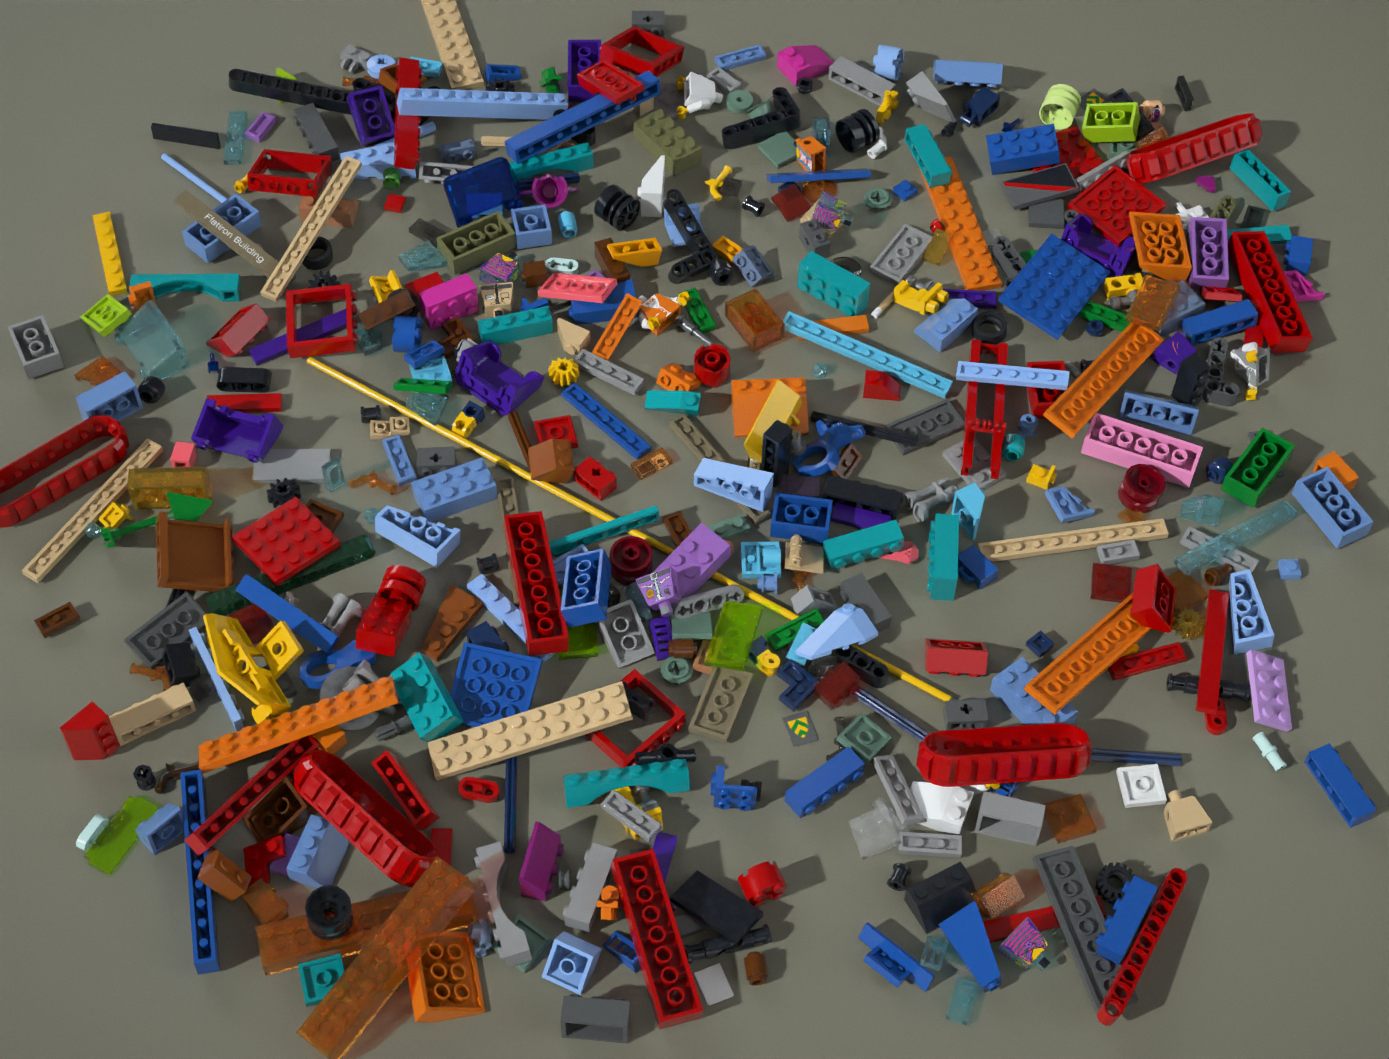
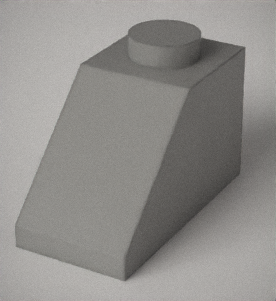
M806 585L790 598L793 603V609L798 615H803L815 608H818L821 614L838 609L830 592Z

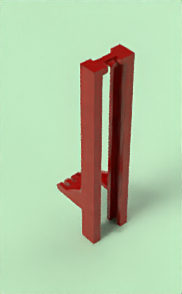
M972 339L969 362L979 363L982 350H986L985 354H990L992 350L994 351V356H998L997 365H1007L1008 343L999 342V345L981 343V340ZM967 381L960 475L968 476L969 469L972 468L973 443L975 432L978 431L993 433L990 471L991 479H998L1001 465V449L1006 430V422H1003L1005 384H996L993 425H991V420H988V423H986L987 420L984 419L982 424H980V419L978 418L975 421L978 382Z

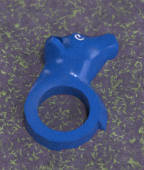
M821 420L817 421L818 438L806 445L807 449L804 454L792 458L795 473L805 478L824 474L828 470L833 471L840 461L839 449L854 440L862 438L866 433L863 426H849L841 422L824 424ZM816 453L827 455L818 464L812 466L802 465L805 458Z
M355 638L343 649H332L329 654L323 650L309 654V658L299 668L298 675L305 686L320 689L325 679L339 668L358 667L363 660L368 661L370 666L374 665L377 662L376 653L355 649ZM320 665H336L331 672L325 675H309L314 668Z

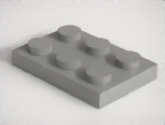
M974 438L972 468L969 469L968 476L960 475V477L967 485L975 483L978 488L984 490L1006 478L1007 473L1000 467L998 479H991V455ZM963 441L944 450L942 453L945 460L959 475L961 474Z

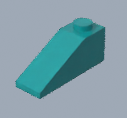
M647 390L644 409L699 416L702 397L701 393Z

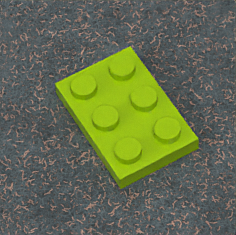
M107 294L81 315L80 318L101 336L106 337L112 334L117 326L125 323L132 313L128 308Z

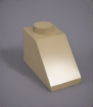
M561 318L557 319L558 334L564 351L577 356L582 349L586 350L591 343L590 331Z

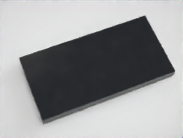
M698 870L670 896V902L735 944L763 917V911Z

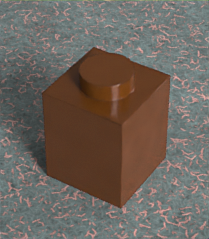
M544 260L523 263V271H520L522 282L525 281L526 288L539 287L547 281Z

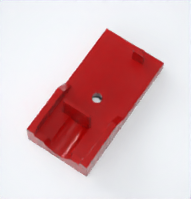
M604 59L577 74L579 86L593 95L596 93L598 95L601 94L617 105L629 98L630 101H635L636 94L645 90L643 83Z

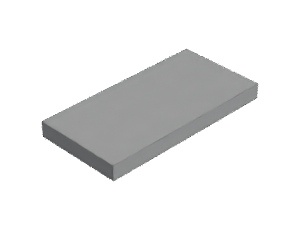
M904 224L870 266L869 271L898 285L902 280L906 279L935 242V237L908 224Z
M270 449L263 461L253 464L252 482L253 484L277 483L276 479L283 482L284 478H287L288 482L294 480L295 483H329L331 449Z

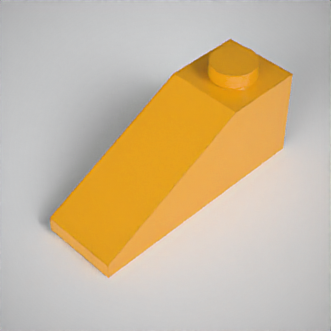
M656 237L607 244L613 259L640 267L658 265L662 253V248Z

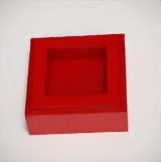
M389 194L384 204V210L401 213L406 203V197Z

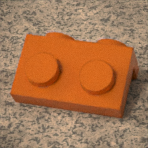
M148 281L129 287L130 294L127 296L130 306L134 305L131 307L133 316L138 317L139 323L143 322L141 314L158 310L151 283Z
M675 363L662 367L656 381L658 385L667 391L690 392L701 385V381L694 374L683 370L680 365Z

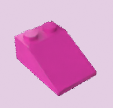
M817 45L790 46L779 51L777 54V68L795 86H798V80L801 78L812 79L829 71V67L834 63Z

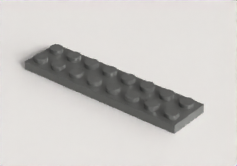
M1069 846L1036 855L1033 861L1097 1014L1122 960L1118 965L1095 953L1099 946L1095 942L1100 932L1105 934L1107 927L1104 926L1105 919L1074 846ZM1135 990L1126 1006L1138 1002L1139 999Z

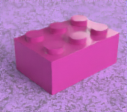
M468 273L418 293L421 316L430 331L442 327V323L456 316L461 319L479 311L477 287Z

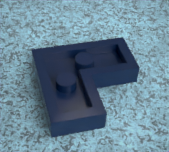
M790 659L777 671V676L790 685L779 696V701L794 712L820 687L821 682Z

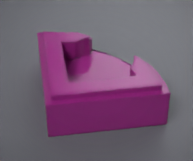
M1196 176L1195 181L1199 187H1203L1207 192L1215 193L1214 176Z

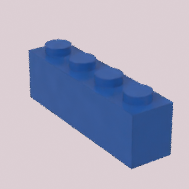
M1249 299L1238 301L1228 306H1222L1218 309L1183 319L1181 332L1189 343L1194 346L1217 337L1256 326L1258 312Z
M1330 743L1310 751L1304 761L1349 827L1352 828L1370 820L1377 810L1375 804L1367 797L1362 785L1355 780L1350 768L1343 763L1338 751Z
M848 746L785 792V802L800 818L806 814L810 815L818 805L827 803L836 792H842L850 782L859 780L864 774L865 763Z
M1134 875L1131 882L1126 881L1121 891L1125 895L1122 899L1118 897L1112 909L1116 910L1114 916L1109 914L1104 924L1107 930L1105 934L1100 932L1095 944L1099 945L1095 953L1118 965L1120 964L1158 888L1157 886Z

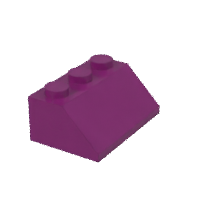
M535 821L519 877L522 897L546 901L548 894L551 895L554 882L551 881L553 875L556 876L558 873L559 863H557L558 856L562 857L564 844H561V836Z

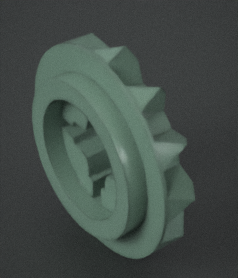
M872 188L866 192L864 201L866 206L871 207V210L877 208L878 211L880 208L885 210L887 206L891 205L892 196L885 189Z
M669 657L661 665V674L664 680L669 681L671 685L673 683L680 685L682 682H688V679L692 676L693 667L687 658ZM675 665L678 670H681L679 675L673 672Z

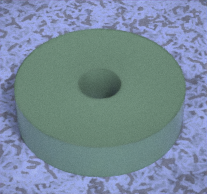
M734 90L727 95L726 106L733 113L743 114L752 108L753 97L747 91Z

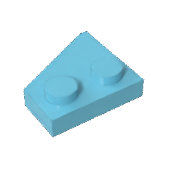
M445 356L432 359L417 368L409 364L413 379L452 381Z

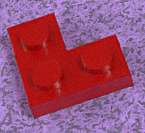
M282 835L243 848L245 871L252 876L248 887L252 889L269 883L268 863L287 857L285 838Z

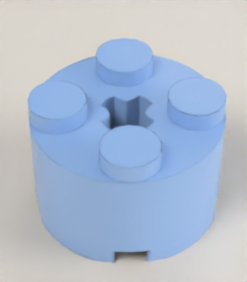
M880 44L878 55H874L873 65H876L874 73L884 79L898 81L902 72L900 66L904 61V50L899 47Z

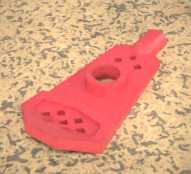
M904 541L903 549L892 554H882L877 558L912 564L918 561L919 550L912 541Z

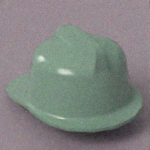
M773 96L752 107L744 114H748L752 119L771 113L772 109L769 100Z

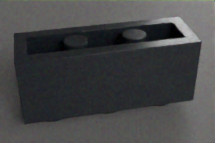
M1193 353L1181 361L1171 394L1179 403L1196 406L1201 401V394L1209 377L1210 366L1197 354Z

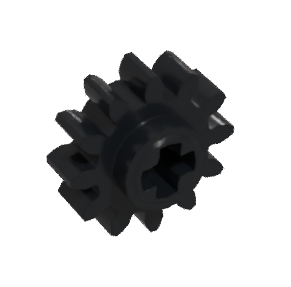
M495 78L494 83L488 82L489 86L485 87L486 91L515 92L514 84H510V80L505 82L504 78L500 80Z
M320 270V276L313 274L314 281H308L312 285L308 288L322 287L323 284L327 286L340 285L339 281H336V275L331 276L330 271H327L326 275H324Z
M284 478L283 482L276 479L277 484L270 483L271 489L267 490L268 502L273 504V508L283 505L294 497L301 498L300 486L295 485L294 480L288 482L287 478Z

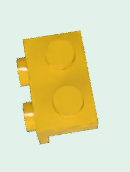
M390 270L387 277L371 276L369 279L378 303L387 300L388 295L394 290L403 289L395 270Z

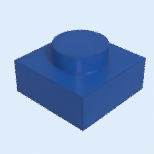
M905 179L893 187V193L905 202L917 194V188Z

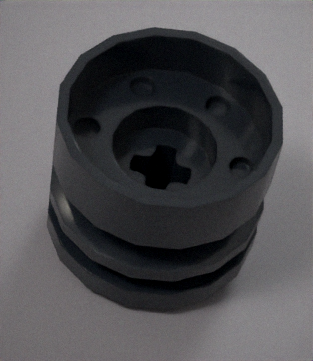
M860 109L850 116L838 120L835 124V131L840 144L850 153H854L879 139L878 124L873 115L866 109Z
M613 184L604 189L595 203L594 213L603 221L614 226L618 231H623L631 226L640 211V201L631 194H627L619 186Z
M333 885L321 886L312 891L306 900L305 911L308 926L313 935L327 941L337 940L346 935L352 927L354 919L350 897L346 891ZM331 914H334V917L331 916L329 919L326 918V916L329 917Z

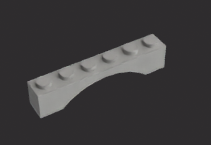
M501 842L476 848L478 856L474 857L477 870H482L479 879L481 886L486 887L487 892L483 893L486 905H491L492 910L488 911L491 924H496L493 934L495 941H500L501 947L497 948L500 960H505L507 967L531 961L532 956L525 931L515 926L507 918L500 905V889L504 876L508 871Z

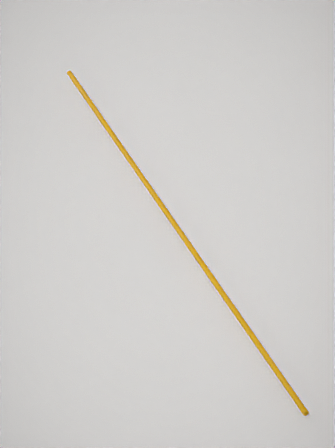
M312 357L307 359V363L605 522L616 519L548 482L531 480V473L324 363ZM637 529L626 532L646 540L649 545L668 555L675 550ZM718 572L711 576V578L726 586L738 585L743 590L745 596L790 620L799 617V615ZM850 644L885 664L888 671L893 675L944 702L952 699V696L858 646Z

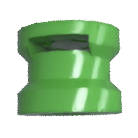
M393 167L386 168L383 172L384 187L388 189L398 188L400 185V171Z

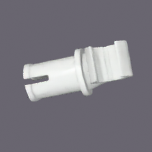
M879 127L880 134L876 144L867 150L868 156L872 159H875L882 151L887 150V139L881 127Z

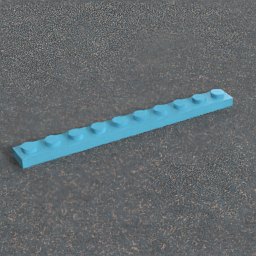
M788 311L781 323L780 328L876 370L883 371L890 376L944 399L952 387L953 381L790 311Z

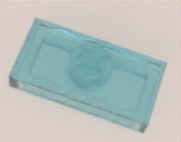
M957 977L946 1019L967 1026L978 983Z

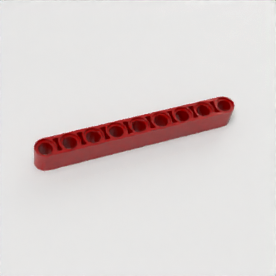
M1173 868L1163 879L1098 1009L1097 1018L1103 1025H1113L1121 1016L1187 882V874L1180 868Z

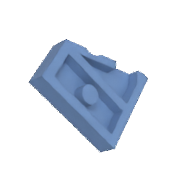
M1064 486L1047 489L1045 492V496L1061 523L1093 517L1095 513L1094 509L1090 508L1088 510L1081 504L1082 500L1072 495Z

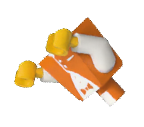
M682 292L678 297H667L657 293L649 299L641 295L638 298L643 301L638 317L641 327L643 329H650L658 336L675 322L676 317L680 315V306H685L687 300L691 299L688 292Z

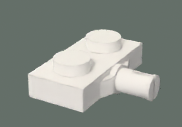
M1181 202L1175 205L1180 212L1176 215H1180L1184 231L1187 230L1191 217L1209 218L1200 205L1191 209H1185Z

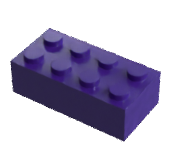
M568 40V102H585L598 95L597 93L593 95L579 86L577 74L602 61L599 60L601 40Z

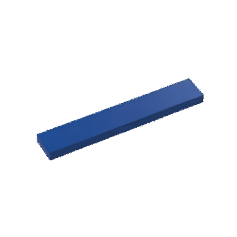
M866 168L767 174V180L770 183L871 177V171Z
M575 382L561 392V396L635 459L639 460L651 450V446Z
M248 574L244 576L235 591L279 621H285L289 628L328 654L340 638Z

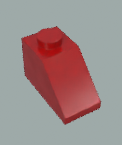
M866 370L863 398L900 401L901 384L883 371Z

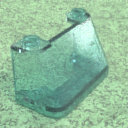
M153 300L145 302L125 323L115 330L114 338L118 345L122 344L128 347L140 365L141 370H139V374L143 380L148 376H155L163 380L190 366L182 340Z

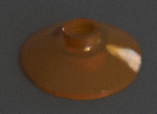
M831 180L805 181L802 185L804 197L811 202L816 203L825 194L824 192L833 196L831 200L836 194V186Z

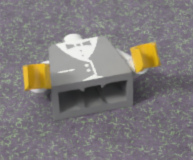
M1256 342L1244 344L1239 349H1233L1230 353V358L1235 360V372L1248 383V389L1245 390L1246 400H1256L1257 386L1269 380L1270 351L1258 347Z

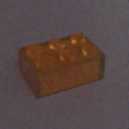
M756 288L725 302V317L753 352L784 338L785 323Z

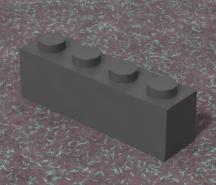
M311 103L294 109V123L296 127H300V134L302 138H306L307 147L312 149V154L331 156L332 162L339 160L338 146L314 104Z

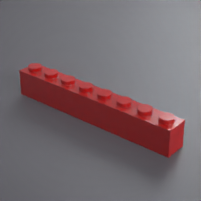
M399 57L396 69L394 167L414 170L416 163L420 161V153H417V151L420 149V140L418 138H420L421 128H418V126H420L421 116L399 115L397 99L400 88L421 89L422 80L419 78H421L422 68L419 67V60Z
M311 735L289 742L184 841L198 856L208 850L299 764L305 754L311 753L319 743Z

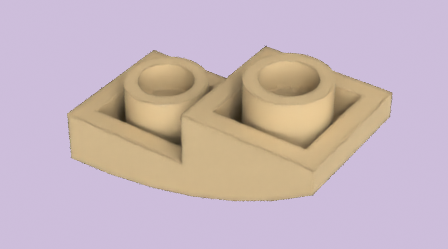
M390 417L389 421H370V438L372 440L386 439L399 434L403 437L410 434L409 418Z

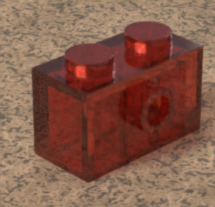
M843 661L814 686L817 697L830 710H833L835 707H840L845 702V698L850 694L853 695L860 689L861 681L860 677Z

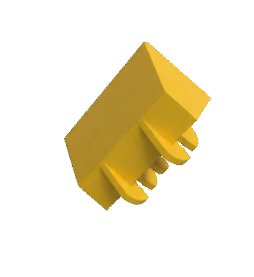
M777 380L743 444L749 458L760 463L762 460L763 434L776 420L789 426L791 424L798 426L800 423L796 414L803 403L801 397L780 380Z

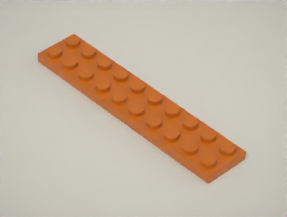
M952 156L945 157L947 165L952 169V175L948 184L930 188L923 174L922 177L939 221L944 228L945 237L965 289L984 291L1001 288V279Z
M1136 317L1046 410L1043 416L1073 439L1165 339Z
M1132 594L1027 683L1024 690L1056 715L1152 629L1141 626L1132 617L1130 612L1133 602Z
M392 676L382 677L373 683L360 685L351 691H343L337 696L324 698L315 704L302 706L298 710L285 712L279 717L263 720L259 724L244 727L234 733H227L212 741H205L198 745L199 769L202 770V773H206L397 704L398 698L395 681Z

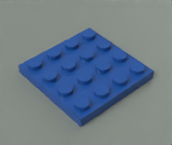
M464 642L450 693L464 720L461 725L478 727L530 710L543 660Z

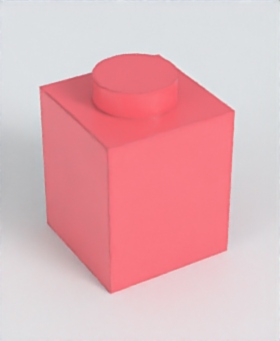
M176 441L170 458L173 471L192 473L197 458L194 443Z

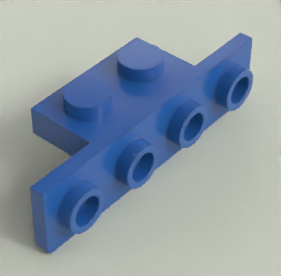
M869 922L866 923L858 939L869 946L872 951L865 956L863 961L897 988L909 978L926 992L935 975Z

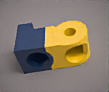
M469 400L454 421L452 431L467 438L473 428L484 420L485 413L483 407Z
M760 636L747 646L746 656L765 675L774 676L779 670L780 658L766 648L767 640Z

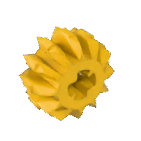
M566 356L564 359L558 357L557 361L552 360L551 366L548 368L549 379L553 381L555 386L558 384L561 387L564 385L570 386L571 383H576L577 378H579V366L577 363H574L573 358L567 360Z

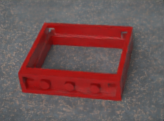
M632 26L600 46L599 60L604 59L610 64L635 75L649 71L655 77H658L682 61L685 47ZM634 43L661 56L650 62L621 49Z
M264 149L247 174L248 190L317 197L332 172L331 156ZM268 168L317 173L314 179L266 175L264 173Z
M351 284L286 291L287 349L290 358L356 351L355 342L359 340L358 334L355 332V329H358L357 318H354V315H357V306L354 302L357 301L356 291H352ZM346 299L347 336L297 342V304Z
M633 669L622 679L627 683V687L633 690L638 686L650 698L655 699L656 703L668 712L672 718L628 756L599 730L585 734L620 767L637 765L635 761L636 752H651L661 744H666L670 740L671 735L676 731H681V727L686 723V713L636 669Z

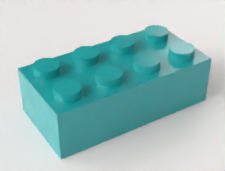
M810 251L799 263L797 287L802 291L809 293L816 299L827 303L847 316H858L868 307L869 282L813 251Z
M936 513L935 521H931L928 537L930 547L928 548L929 563L927 568V575H929L927 591H930V599L954 600L958 580L959 515Z
M419 652L388 675V677H393L396 692L420 739L430 742L442 738L464 722L429 657Z

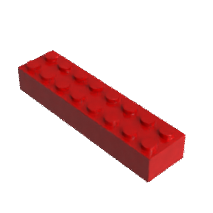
M1265 231L1233 232L1228 240V253L1248 299L1258 312L1257 320L1271 352H1305L1313 337Z
M538 511L504 515V534L528 656L568 651L569 636L565 619L561 613V598L543 513Z
M654 849L612 859L611 870L619 891L622 907L659 1030L700 1019L703 1008Z

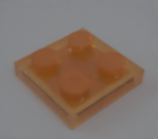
M1081 794L1043 804L1046 805L1045 817L1058 844L1096 833L1097 827Z

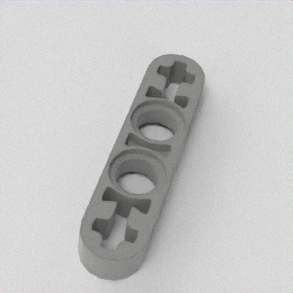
M732 584L680 598L679 602L672 604L671 607L673 614L677 618L683 619L738 604L743 600L744 592L738 585ZM720 595V600L713 603L714 597ZM703 600L702 605L695 608L696 602Z

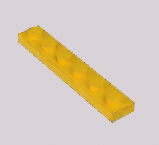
M110 211L92 215L109 295L116 296L128 293Z

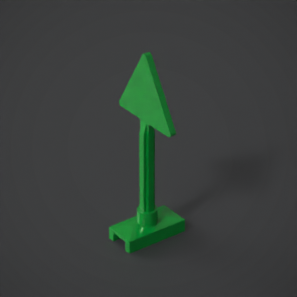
M166 492L171 511L167 512V519L196 522L212 504V500ZM158 516L119 529L118 527L109 529L106 526L97 528L98 532L102 533L103 547L115 546L114 540L120 539L121 536L156 525Z

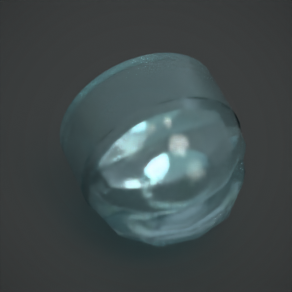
M820 362L815 364L812 370L813 376L818 379L824 378L827 375L826 365Z
M376 508L366 509L364 512L366 523L375 524V516L379 513Z
M90 522L85 528L84 534L89 538L96 539L101 535L97 530L100 526L95 522Z

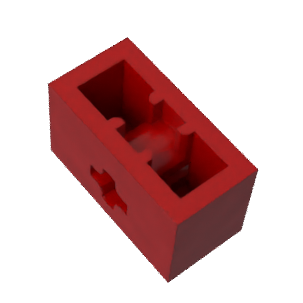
M590 456L574 468V481L600 501L617 488L616 475Z

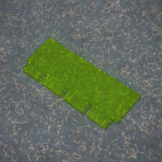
M132 796L126 799L120 807L126 813L117 811L108 823L113 830L105 827L95 840L101 846L92 844L84 855L89 860V865L109 876L138 839L135 829L138 828L141 822L151 818L159 809L139 796L136 799Z

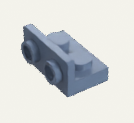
M472 139L439 145L443 163L477 158L476 146L473 144Z
M755 245L741 249L732 258V261L750 287L755 286L761 280L770 278L774 274Z

